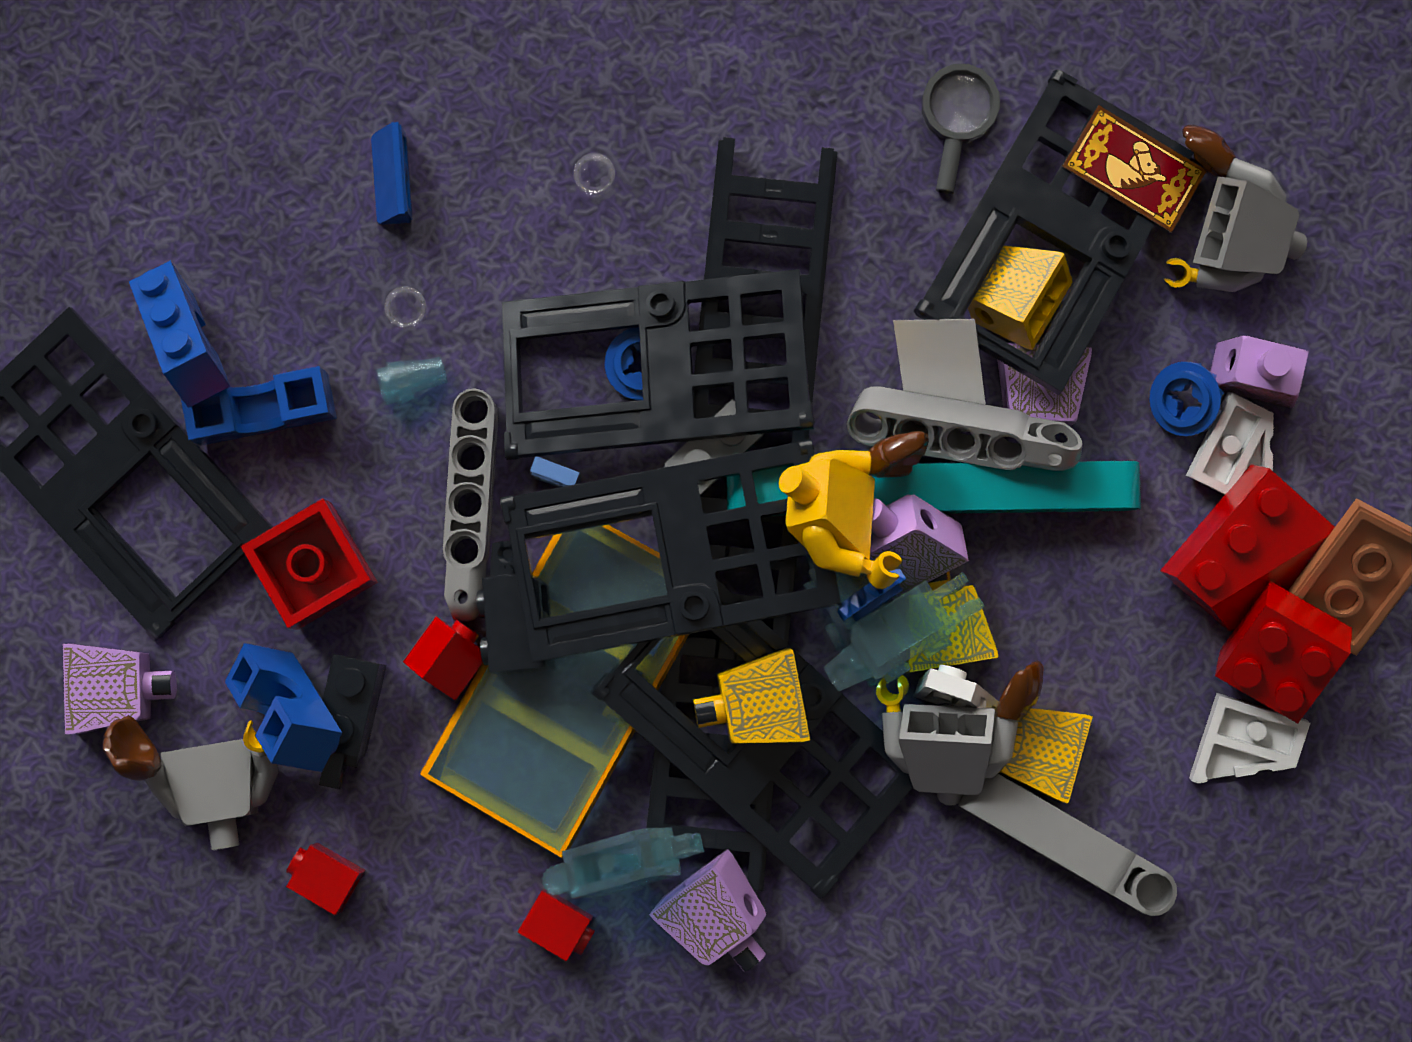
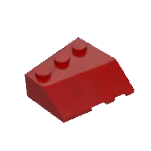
M1251 464L1160 571L1224 628L1232 631L1240 623L1269 581L1287 591L1335 526L1270 468Z

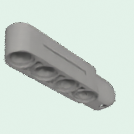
M869 387L864 389L859 394L847 421V428L851 437L864 445L874 446L881 440L894 435L921 431L928 434L929 438L925 456L1004 470H1013L1023 465L1051 471H1064L1073 468L1079 462L1082 452V440L1079 434L1064 422L1030 417L1026 413L1014 409L885 387ZM866 412L875 414L879 419L870 417ZM911 420L919 421L926 427L917 426ZM957 429L968 430L972 435L963 434ZM1064 433L1068 441L1064 443L1058 442L1055 439V435ZM1003 437H1012L1019 443L1009 442Z
M476 388L461 392L454 400L452 408L443 537V555L447 561L444 597L454 621L457 619L466 622L473 621L479 616L477 592L478 590H483L482 578L486 577V564L490 550L499 417L498 408L490 395ZM473 401L485 402L488 407V413L483 421L475 424L465 421L464 411L469 403ZM476 446L482 448L485 455L483 464L476 470L464 469L461 465L463 452L469 447ZM473 492L478 494L482 503L479 512L472 517L461 516L457 506L459 499L466 493ZM463 539H473L478 545L477 557L468 564H461L455 558V547ZM466 592L468 595L467 601L460 604L459 595Z
M997 774L994 778L984 779L981 793L978 795H964L958 806L1144 914L1150 916L1162 915L1169 911L1175 903L1177 885L1169 873L1000 774Z

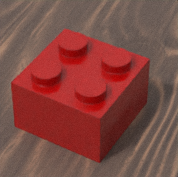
M324 498L240 546L289 629L299 630L378 583L335 507Z
M1269 581L1219 652L1215 677L1298 724L1350 655L1352 627Z

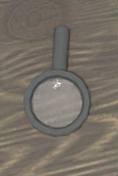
M951 64L938 70L928 80L921 99L922 115L928 128L939 138L945 140L936 191L940 193L954 194L963 143H969L983 137L993 126L1000 110V93L994 80L983 69L971 64Z

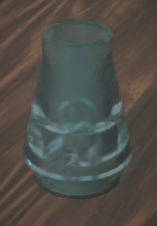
M440 356L432 359L385 362L386 367L375 369L385 405L396 403L399 407L425 392L447 383L446 372Z

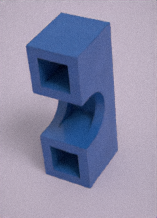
M171 260L129 281L162 372L185 405L189 408L230 387L220 358L201 328L206 323L196 298Z
M320 366L273 375L274 380L263 384L246 387H228L189 408L181 399L188 440L203 446L337 419L329 374Z
M244 643L225 683L239 708L256 711L265 715L255 736L272 764L322 772L330 755L338 747L342 734L339 726L293 653Z

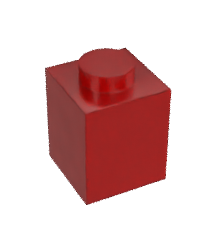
M436 616L403 662L423 680L456 700L483 663L480 647L474 643L479 635L457 619L450 626Z
M317 842L311 844L307 850L300 847L286 870L287 873L292 875L286 887L330 913L337 915L345 908L366 870Z
M544 887L519 928L518 933L567 961L572 951L582 955L595 930L588 927V924L593 915Z

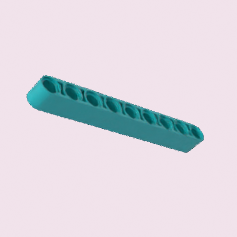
M1137 461L1078 462L1073 468L1064 471H1051L1023 465L1013 470H1004L970 463H930L913 465L911 473L907 476L873 477L875 478L874 498L879 499L886 506L905 495H916L945 514L1099 512L1141 509L1140 465ZM793 465L752 473L757 502L759 504L788 498L779 488V479L782 473ZM740 476L727 477V510L744 507L745 500ZM786 513L771 516H786Z

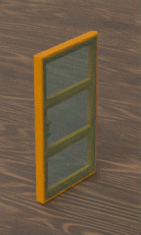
M610 525L553 535L532 572V575L539 577L549 586L551 617L667 595L660 553ZM689 634L661 639L635 670L654 688L659 690ZM635 644L555 659L556 670L497 675L489 673V665L482 663L420 774L426 780L432 781L559 857H566L635 733V730L602 700L596 699L590 691L606 672L610 673Z

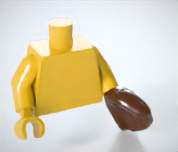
M914 431L894 435L876 443L868 451L834 450L818 453L812 456L809 462L791 466L782 473L779 479V488L788 496L786 512L787 529L807 549L815 565L823 569L859 577L860 573L867 574L868 581L877 589L887 588L899 578L898 574L889 572L895 570L902 563V559L898 554L886 551L880 554L875 561L870 560L875 478L873 477L884 478L909 475L913 465L918 464L921 457L926 453L929 443L928 434Z

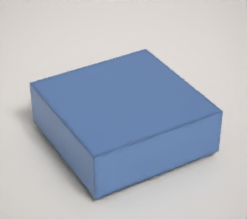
M535 456L530 469L531 475L535 479L556 487L579 484L582 478L580 472Z

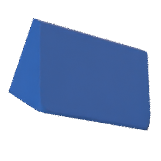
M391 122L375 132L371 138L377 222L381 225L411 223L410 220H413L407 135L399 122Z

